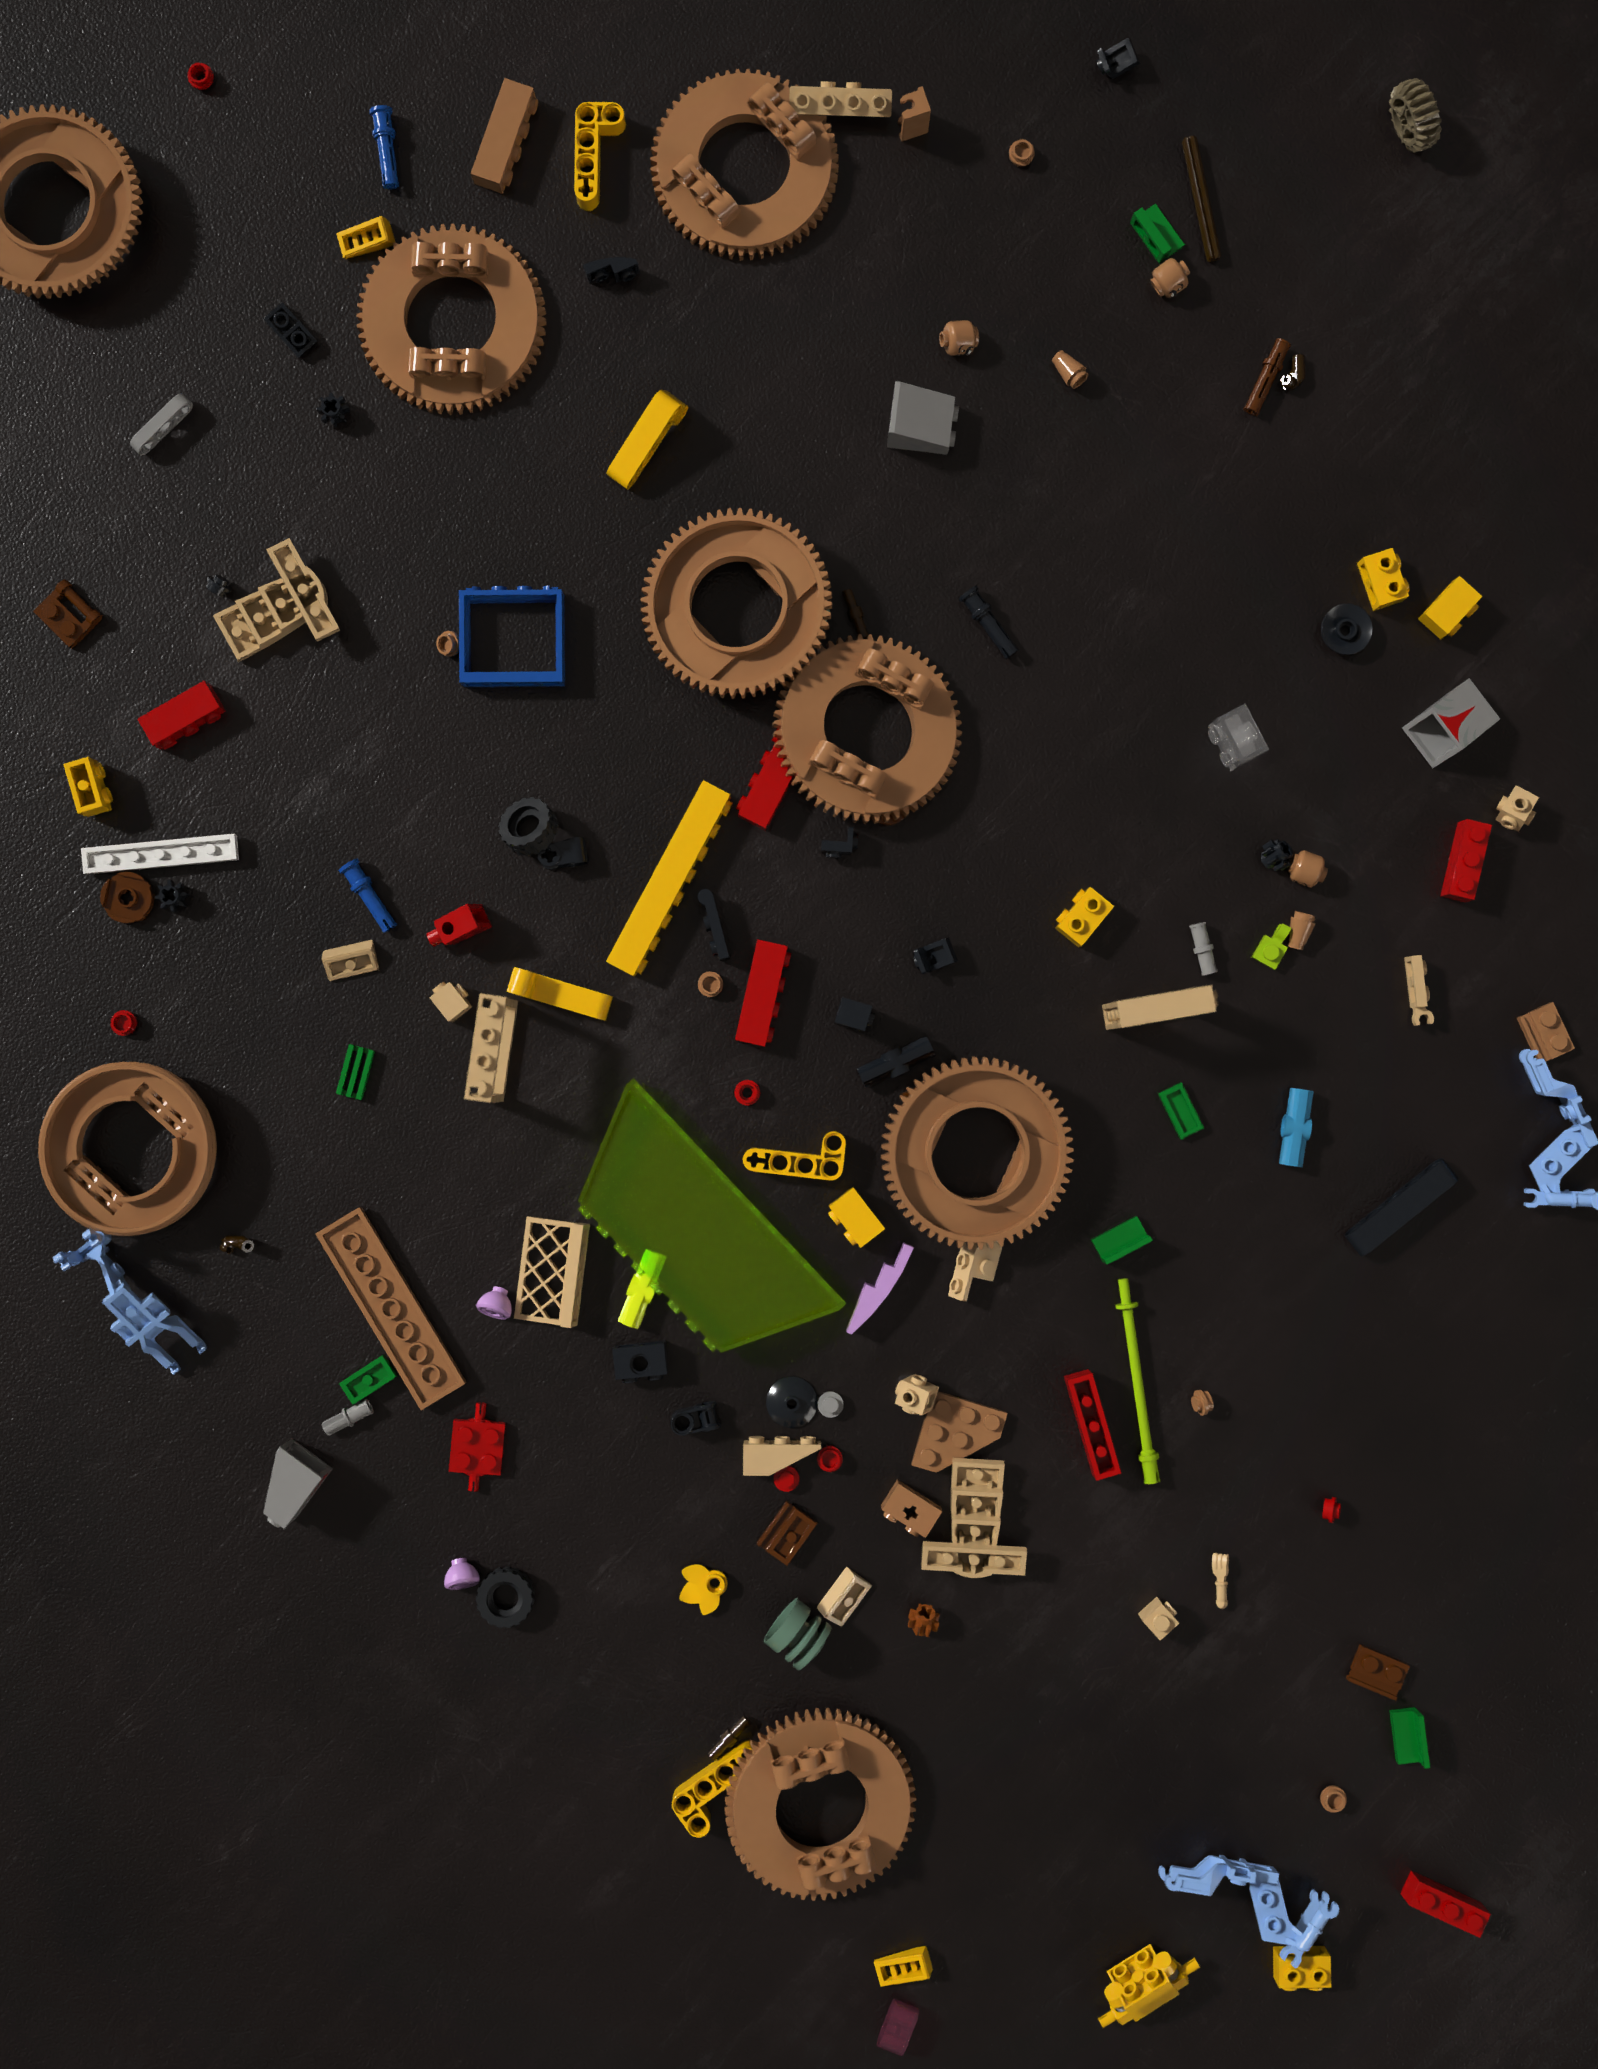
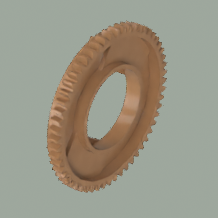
M736 69L734 74H730L729 70H726L723 76L715 73V78L713 79L707 76L706 82L701 83L697 81L696 88L693 89L689 86L687 95L681 93L680 101L674 100L672 102L673 110L667 108L666 115L668 118H661V125L663 127H657L658 136L653 138L655 146L651 147L653 157H650L653 167L650 169L651 176H655L652 178L653 186H657L654 188L655 196H659L658 204L659 206L664 205L662 207L663 214H669V223L676 222V231L683 229L682 236L684 239L691 235V244L694 245L700 241L699 247L701 250L708 245L709 254L719 249V257H722L727 251L729 259H733L735 253H738L740 260H743L745 253H748L750 260H753L755 253H758L759 257L763 259L764 251H767L771 257L774 256V248L783 253V244H786L791 249L793 247L792 239L800 243V233L809 236L808 226L815 229L817 227L816 220L822 221L823 213L821 211H828V204L826 202H832L833 195L831 193H835L836 185L833 183H837L838 175L835 174L838 172L839 164H836L838 162V154L835 153L837 152V144L833 143L835 135L830 133L831 124H825L827 116L797 114L789 104L790 80L787 79L782 84L780 83V75L772 78L770 77V72H767L766 75H761L760 70H757L754 74L750 73V69H746L745 73H740L739 69ZM734 123H755L768 128L783 144L789 155L790 168L783 185L774 195L756 204L738 205L732 196L724 188H721L716 179L706 169H703L700 164L701 153L708 140L723 127Z
M44 104L40 105L39 111L33 105H30L29 113L23 107H20L18 116L10 110L9 119H6L2 114L0 115V285L2 284L7 290L12 288L16 294H20L22 291L27 297H30L33 292L37 298H40L42 294L48 299H51L52 294L61 298L62 293L65 292L68 296H72V291L74 290L81 293L83 287L87 286L90 289L92 288L91 283L95 281L98 284L101 283L100 278L102 276L108 278V271L111 269L116 270L115 264L118 261H124L122 255L124 253L129 254L128 245H134L135 243L132 236L139 233L135 226L141 225L137 215L143 214V211L138 206L143 204V200L138 196L142 194V190L138 186L141 182L137 175H135L138 172L132 165L133 161L129 157L128 152L117 137L115 138L110 130L107 131L102 123L98 125L93 117L89 119L83 112L80 116L75 109H72L69 113L64 106L58 111L55 105H51L48 111ZM53 161L69 176L71 175L89 190L90 206L85 221L71 237L56 244L36 245L6 222L4 214L5 196L11 182L22 170L36 163Z
M441 224L440 231H436L432 225L430 233L421 228V236L411 232V238L406 239L403 236L402 243L397 244L394 242L393 250H385L387 254L385 258L378 257L380 264L378 266L372 265L374 273L366 275L369 283H363L362 285L366 292L359 294L363 303L357 304V307L362 312L356 314V317L361 322L357 324V328L362 332L358 337L361 342H364L361 344V348L364 352H367L365 358L367 361H371L369 365L372 370H377L375 372L377 378H383L382 383L384 386L390 385V391L393 394L398 392L401 400L407 397L409 405L416 401L418 409H422L426 404L428 412H432L436 406L439 414H442L444 408H446L449 415H452L454 408H457L459 414L462 415L464 407H467L469 412L473 413L474 405H477L481 411L483 410V402L492 407V398L501 402V393L509 397V387L518 389L516 380L525 382L522 373L531 374L532 371L528 364H537L533 355H541L540 349L537 346L544 345V341L540 336L546 335L545 329L542 326L547 325L546 319L542 317L546 315L545 307H541L545 304L543 297H539L542 295L541 288L536 287L539 285L536 277L532 278L534 273L531 268L527 269V261H520V253L516 252L513 254L512 245L505 247L506 244L503 239L497 242L496 236L493 233L487 237V233L483 229L477 234L476 227L474 226L467 232L464 224H462L459 231H457L455 224H451L450 230H446L445 225ZM443 277H462L476 282L488 292L495 304L496 319L489 340L481 349L465 348L455 350L452 348L428 349L416 347L410 339L407 327L408 311L416 294L430 282Z
M728 508L726 516H723L721 510H717L716 518L709 512L707 513V521H704L700 516L697 517V525L688 521L689 530L679 527L681 536L672 533L673 543L663 542L667 550H657L660 559L652 558V563L656 568H647L648 573L652 577H644V582L648 587H642V592L646 595V597L641 598V603L646 605L641 608L642 615H646L642 622L648 626L644 629L646 635H652L648 638L650 645L656 644L652 648L654 653H661L658 656L661 663L667 661L665 668L667 670L673 669L672 674L675 678L681 675L680 680L683 684L690 680L689 685L692 689L699 684L701 693L709 689L710 695L714 696L716 691H718L721 698H724L726 693H730L731 698L734 699L736 693H740L742 699H744L748 692L753 697H756V691L760 690L764 695L768 687L775 691L777 683L785 686L784 679L788 677L794 680L793 673L795 671L800 674L803 672L802 664L810 665L808 657H816L814 648L821 649L822 647L818 639H826V633L822 630L829 629V623L825 620L832 617L831 613L826 611L832 609V602L827 601L832 598V592L827 591L831 588L830 581H824L829 577L827 571H822L825 568L824 562H818L820 559L819 552L813 553L815 550L813 544L806 545L808 543L806 536L799 538V529L791 532V523L782 527V518L773 522V514L770 513L764 519L763 511L761 510L756 517L753 515L752 509H749L747 514L743 515L742 508H738L737 514L733 515L731 508ZM731 562H747L757 575L766 581L775 594L782 598L781 614L774 628L758 642L742 647L720 645L692 615V599L700 581L711 570Z
M859 634L856 640H853L850 635L847 637L846 642L840 637L837 639L836 645L829 641L826 645L827 649L822 646L821 649H817L818 654L816 653L815 658L809 656V666L802 664L803 672L801 674L795 671L793 673L794 680L789 679L790 682L785 681V686L782 687L786 691L781 690L778 695L782 700H777L775 706L781 710H775L773 714L774 717L779 719L773 722V727L779 730L774 731L773 737L780 739L774 746L775 748H782L777 754L778 758H785L781 763V767L790 768L785 775L786 777L795 776L791 783L793 786L801 784L798 791L799 794L807 791L806 800L809 801L815 798V807L823 803L824 813L832 808L833 817L842 812L843 820L852 815L853 822L856 823L861 816L864 824L869 821L870 817L874 824L879 822L880 816L884 823L889 821L890 815L894 820L900 817V813L906 817L909 814V809L915 812L918 810V804L923 807L927 803L926 798L932 800L935 797L933 792L938 793L942 789L939 784L944 785L948 781L945 776H950L953 772L949 767H954L957 763L952 757H957L960 753L955 748L961 745V741L956 738L962 735V731L956 728L962 724V721L956 720L960 710H954V706L958 703L957 700H951L950 698L954 692L947 691L946 687L949 685V682H942L943 673L934 674L936 665L927 666L929 658L921 661L919 659L921 652L918 651L912 655V647L908 646L903 650L901 641L896 646H893L892 638H889L887 643H883L882 636H879L877 641H874L871 634L868 635L867 639H863L862 635ZM862 685L875 686L896 697L905 707L911 722L912 737L905 757L896 765L881 770L869 765L853 754L846 753V751L827 741L824 731L826 709L836 695L848 688Z
M972 1057L970 1064L966 1058H961L960 1065H958L956 1060H951L950 1068L945 1063H942L941 1071L933 1067L931 1068V1076H928L926 1073L922 1074L924 1081L920 1082L915 1079L916 1088H906L909 1096H899L903 1104H894L898 1113H889V1117L894 1122L886 1123L885 1127L891 1130V1132L882 1135L889 1142L881 1144V1148L888 1151V1153L881 1155V1159L888 1161V1163L882 1165L883 1170L889 1171L884 1176V1179L892 1181L887 1186V1189L889 1191L896 1190L891 1198L893 1200H900L896 1205L899 1210L906 1208L903 1213L905 1218L912 1216L910 1223L913 1226L920 1222L918 1229L921 1232L928 1228L927 1236L930 1238L937 1233L936 1240L940 1243L946 1237V1244L948 1246H951L956 1240L958 1248L961 1249L964 1242H966L969 1250H972L974 1243H976L979 1250H982L985 1242L990 1249H993L994 1241H997L1002 1247L1004 1246V1238L1010 1243H1014V1234L1022 1239L1023 1229L1032 1233V1223L1040 1227L1041 1224L1038 1218L1042 1217L1047 1220L1048 1216L1045 1210L1055 1211L1051 1202L1060 1203L1061 1201L1056 1195L1057 1192H1066L1060 1185L1061 1183H1069L1070 1180L1064 1177V1174L1072 1173V1170L1066 1167V1164L1074 1160L1067 1156L1068 1153L1074 1151V1148L1066 1146L1067 1143L1073 1141V1138L1065 1136L1071 1130V1127L1062 1126L1068 1118L1066 1116H1058L1064 1109L1061 1106L1054 1107L1059 1101L1057 1098L1048 1099L1052 1093L1050 1089L1042 1091L1045 1083L1040 1081L1035 1084L1037 1077L1032 1074L1027 1078L1028 1071L1025 1069L1018 1073V1065L1014 1064L1009 1069V1062L1003 1061L999 1066V1060L993 1058L989 1064L987 1057H983L981 1063L978 1062L977 1057ZM973 1107L990 1108L1002 1113L1014 1125L1020 1138L997 1192L981 1198L963 1197L945 1188L938 1179L932 1163V1153L948 1118L961 1110Z
M816 1708L814 1716H811L808 1709L805 1710L803 1718H801L798 1712H795L793 1721L786 1715L784 1725L776 1720L775 1730L767 1726V1735L759 1732V1742L751 1740L752 1750L744 1748L743 1752L746 1758L738 1757L737 1761L740 1767L733 1766L732 1768L735 1776H729V1783L732 1786L726 1787L727 1795L729 1796L725 1797V1803L728 1806L725 1807V1814L728 1816L725 1820L726 1825L729 1826L727 1830L729 1836H731L732 1846H736V1855H741V1863H747V1870L749 1872L754 1870L756 1879L762 1877L763 1885H767L770 1882L773 1891L780 1888L782 1895L790 1892L791 1898L798 1894L801 1896V1900H804L810 1894L812 1901H815L817 1894L821 1895L822 1900H826L827 1893H830L833 1899H836L838 1891L843 1896H846L848 1888L855 1893L857 1884L865 1888L866 1879L875 1882L874 1874L882 1876V1870L885 1867H891L890 1861L898 1859L896 1852L903 1851L902 1842H908L906 1832L912 1831L909 1822H914L915 1820L911 1812L916 1811V1807L912 1803L916 1801V1796L913 1793L915 1786L912 1782L914 1780L913 1776L909 1772L910 1767L908 1763H905L906 1758L904 1754H900L901 1750L898 1745H895L893 1738H887L888 1735L885 1730L879 1732L880 1729L877 1724L871 1726L868 1718L862 1722L859 1714L852 1719L850 1711H847L842 1717L840 1709H837L834 1715H831L830 1709L826 1708L824 1715H821L819 1708ZM846 1770L852 1772L861 1781L866 1795L864 1813L857 1827L843 1840L824 1847L806 1846L792 1840L779 1826L776 1819V1804L782 1789H789L800 1782L815 1781L830 1773L837 1774Z

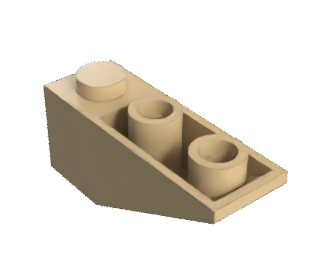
M750 1436L749 1440H744L743 1476H770L820 1450L821 1441H816V1437L803 1436L800 1437V1440H790L788 1436H776L775 1440H764L763 1436Z

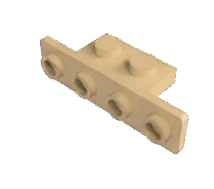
M821 81V87L791 86L789 104L797 114L890 117L892 90L861 88L862 83L846 82V88L836 87V82Z
M994 1241L993 1249H990L985 1242L982 1250L977 1248L976 1243H974L972 1250H969L966 1242H964L957 1256L956 1267L950 1282L948 1293L950 1297L966 1302L973 1277L993 1282L1002 1250L997 1241Z

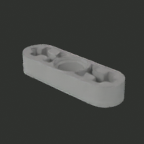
M183 393L174 396L132 437L130 446L139 455L147 454L189 414L193 403Z

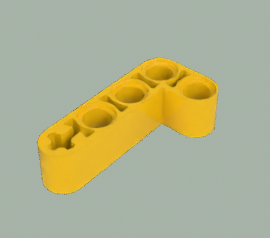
M584 102L576 109L574 190L579 207L585 211L594 210L600 201L601 136H618L624 132L626 127L624 111L618 103ZM586 116L594 117L590 122L583 121V118ZM613 116L619 118V120L616 122L608 121V119ZM586 141L593 142V145L590 147L582 146ZM586 166L593 167V170L588 173L582 172V169ZM585 185H586V186H589V189H590V193L588 194V197H585V196H586V187H585Z
M659 390L615 456L606 474L627 490L630 489L671 426L678 425L687 413L688 406L670 392Z
M517 967L513 968L506 991L606 1021L613 996Z
M828 1132L822 1141L821 1155L750 1148L743 1156V1164L748 1170L753 1172L836 1180L843 1171L846 1141L840 1132ZM835 1135L841 1139L839 1149L831 1150L827 1147V1139L830 1136ZM753 1152H756L759 1158L766 1159L765 1153H770L769 1169L764 1168L765 1163L758 1162L755 1167L751 1166L752 1163L747 1161V1157H751ZM777 1155H782L787 1159L788 1163L784 1169L779 1170L773 1166L772 1161ZM803 1158H808L812 1161L813 1168L811 1171L804 1173L798 1168L799 1161ZM829 1161H834L838 1164V1172L834 1175H827L824 1172V1165Z
M751 1740L740 1742L675 1789L672 1799L673 1811L693 1837L701 1838L709 1832L711 1814L705 1803L724 1791L726 1787L731 1786L729 1776H735L733 1772L729 1775L722 1774L719 1769L723 1766L739 1767L737 1758H743L744 1748L752 1750ZM702 1781H707L712 1787L704 1790L698 1784ZM681 1796H686L691 1802L683 1805L677 1799ZM700 1817L704 1819L706 1823L704 1825L697 1826L693 1823L692 1820Z

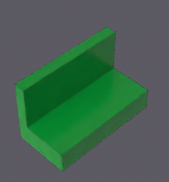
M1156 204L1146 211L1141 207L1134 212L1130 224L1159 264L1184 247L1185 244Z
M1134 1216L1091 1239L1102 1262L1107 1265L1153 1241L1151 1236L1145 1232L1138 1216Z
M1415 1707L1389 1710L1396 1762L1398 1764L1420 1762L1425 1769L1430 1768L1424 1716Z

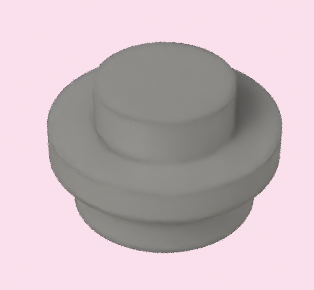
M825 1392L818 1400V1409L825 1417H836L843 1410V1400L836 1392Z

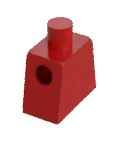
M465 904L435 920L434 925L436 929L428 932L427 938L433 947L441 943L444 945H455L491 928L492 925L482 904Z

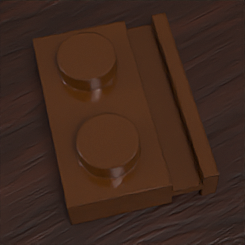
M786 1501L757 1541V1545L764 1548L769 1554L787 1566L815 1528L817 1522L790 1504L789 1501Z
M1359 1644L1350 1666L1351 1670L1346 1679L1349 1682L1396 1701L1397 1693L1401 1690L1410 1666L1403 1661Z

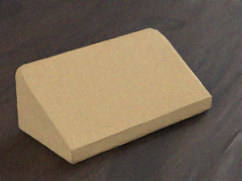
M373 940L325 950L322 954V962L329 981L379 970Z
M846 1567L818 1604L817 1609L826 1619L842 1627L872 1585L853 1570Z

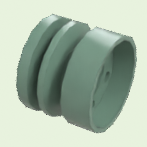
M798 1598L790 1602L777 1617L767 1632L764 1643L776 1653L781 1652L788 1646L785 1660L791 1662L795 1658L793 1667L801 1670L821 1651L832 1626L827 1622L820 1625L822 1619L819 1615L807 1622L810 1608Z

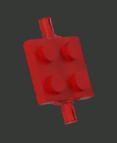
M476 1402L475 1418L453 1420L449 1472L469 1475L468 1491L473 1490V1481H475L474 1492L479 1491L480 1476H500L506 1422H493L485 1418L487 1403L483 1402L481 1413V1402Z

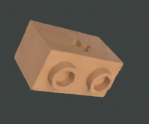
M898 1479L881 1504V1508L884 1511L883 1515L893 1523L900 1521L906 1525L905 1530L915 1537H918L920 1534L926 1538L942 1513L939 1505ZM912 1506H914L916 1513L913 1514L910 1512L908 1515H906L905 1507L910 1509Z

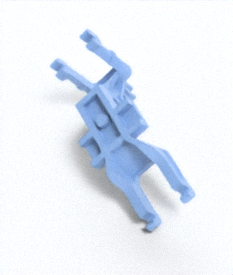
M1524 1049L1519 1053V1060L1525 1068L1535 1093L1544 1096L1561 1097L1559 1098L1562 1105H1559L1560 1112L1565 1120L1569 1119L1574 1124L1564 1130L1529 1165L1540 1191L1534 1188H1525L1524 1193H1533L1535 1199L1533 1202H1524V1206L1535 1208L1538 1205L1571 1206V1208H1576L1577 1206L1593 1207L1598 1210V1192H1595L1594 1189H1586L1583 1192L1560 1191L1561 1178L1594 1145L1598 1144L1597 1137L1589 1122L1591 1118L1589 1115H1586L1581 1104L1583 1100L1581 1096L1577 1095L1573 1085L1552 1078L1544 1059L1533 1058L1538 1054V1050Z
M89 1228L82 1234L84 1240H89L76 1251H69L67 1253L60 1251L53 1257V1261L56 1264L58 1262L61 1264L63 1271L87 1260H97L110 1293L103 1299V1304L118 1318L111 1325V1330L114 1333L117 1332L125 1340V1344L128 1347L139 1339L143 1352L151 1354L164 1368H170L173 1375L181 1370L179 1364L154 1339L164 1329L178 1333L191 1347H196L199 1354L207 1349L205 1342L177 1315L167 1317L170 1314V1309L153 1293L141 1300L131 1290L123 1275L125 1272L123 1268L106 1255L110 1250L106 1245L110 1243L111 1235Z
M1208 1855L1194 1868L1171 1865L1167 1874H1165L1164 1866L1161 1865L1158 1869L1159 1876L1165 1881V1885L1171 1891L1211 1896L1224 1875L1231 1879L1230 1882L1233 1884L1245 1886L1246 1882H1249L1251 1898L1262 1940L1288 1945L1283 1947L1279 1956L1285 1961L1288 1954L1293 1953L1294 1959L1291 1961V1965L1294 1968H1298L1303 1953L1308 1952L1319 1934L1323 1933L1322 1929L1327 1921L1336 1917L1339 1913L1338 1904L1334 1901L1331 1903L1330 1909H1328L1330 1898L1327 1892L1323 1891L1321 1898L1318 1899V1893L1313 1889L1310 1892L1309 1905L1304 1913H1301V1918L1296 1926H1294L1288 1919L1277 1870L1273 1866L1249 1863L1243 1858L1237 1861L1227 1859L1225 1855H1219V1857Z

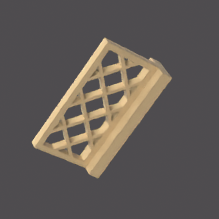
M531 1216L526 1217L514 1319L561 1325V1327L567 1328L578 1325L590 1224ZM533 1223L542 1224L548 1232L538 1241L532 1234ZM548 1225H554L555 1227L551 1229ZM560 1227L570 1228L569 1239L562 1244L554 1232ZM551 1236L558 1248L548 1255L540 1243ZM537 1247L544 1259L534 1266L529 1259V1252ZM561 1250L566 1256V1264L558 1269L551 1260V1257ZM547 1261L555 1273L544 1280L537 1268ZM533 1272L541 1284L533 1291H530L525 1283L526 1277ZM556 1276L563 1282V1290L557 1295L547 1284ZM542 1287L552 1297L543 1306L533 1295ZM528 1298L538 1308L531 1315L522 1314L523 1302ZM554 1301L560 1308L559 1319L550 1318L544 1310ZM541 1312L544 1317L536 1315Z

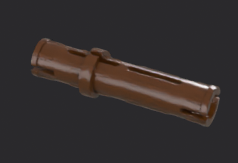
M1281 338L1275 340L1269 357L1263 361L1262 372L1246 406L1243 408L1246 413L1253 416L1259 415V411L1277 373H1280L1283 368L1282 362L1288 349L1291 347L1288 341Z

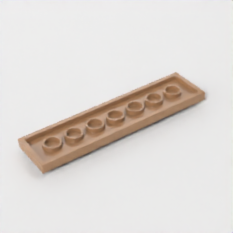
M362 1207L355 1209L315 1233L420 1410L467 1383Z

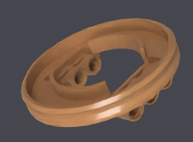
M115 1062L101 1065L80 1074L69 1082L48 1108L43 1119L38 1141V1156L42 1177L51 1196L60 1208L83 1226L115 1236H135L154 1232L173 1224L186 1215L207 1189L214 1171L217 1153L213 1121L207 1107L197 1092L174 1073L159 1066L141 1062ZM121 1101L138 1102L176 1137L172 1139V1160L165 1176L151 1190L137 1196H130L120 1189L121 1186L103 1173L102 1169L83 1155L82 1152L83 1138L91 1120L107 1106Z

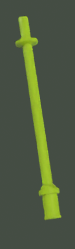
M1128 1278L1118 1279L1121 1303L1115 1306L1116 1309L1123 1312L1142 1451L1138 1455V1460L1142 1462L1144 1484H1156L1160 1482L1157 1465L1159 1453L1152 1448L1132 1309L1138 1307V1302H1131Z

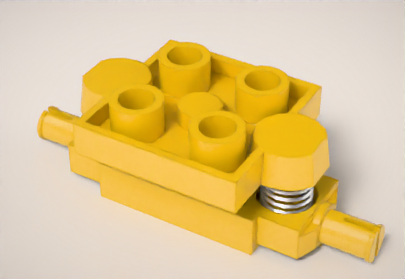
M1149 1944L1109 1969L1107 1973L1112 1983L1105 1988L1104 1994L1111 2010L1098 2017L1102 2027L1105 2028L1116 2020L1121 2025L1126 2024L1132 2019L1136 2022L1178 1996V1990L1189 1984L1187 1975L1201 1968L1195 1957L1181 1966L1168 1952L1156 1954L1152 1945Z

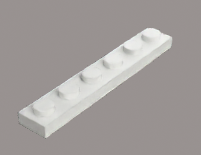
M236 834L81 848L83 874L86 875L239 860Z

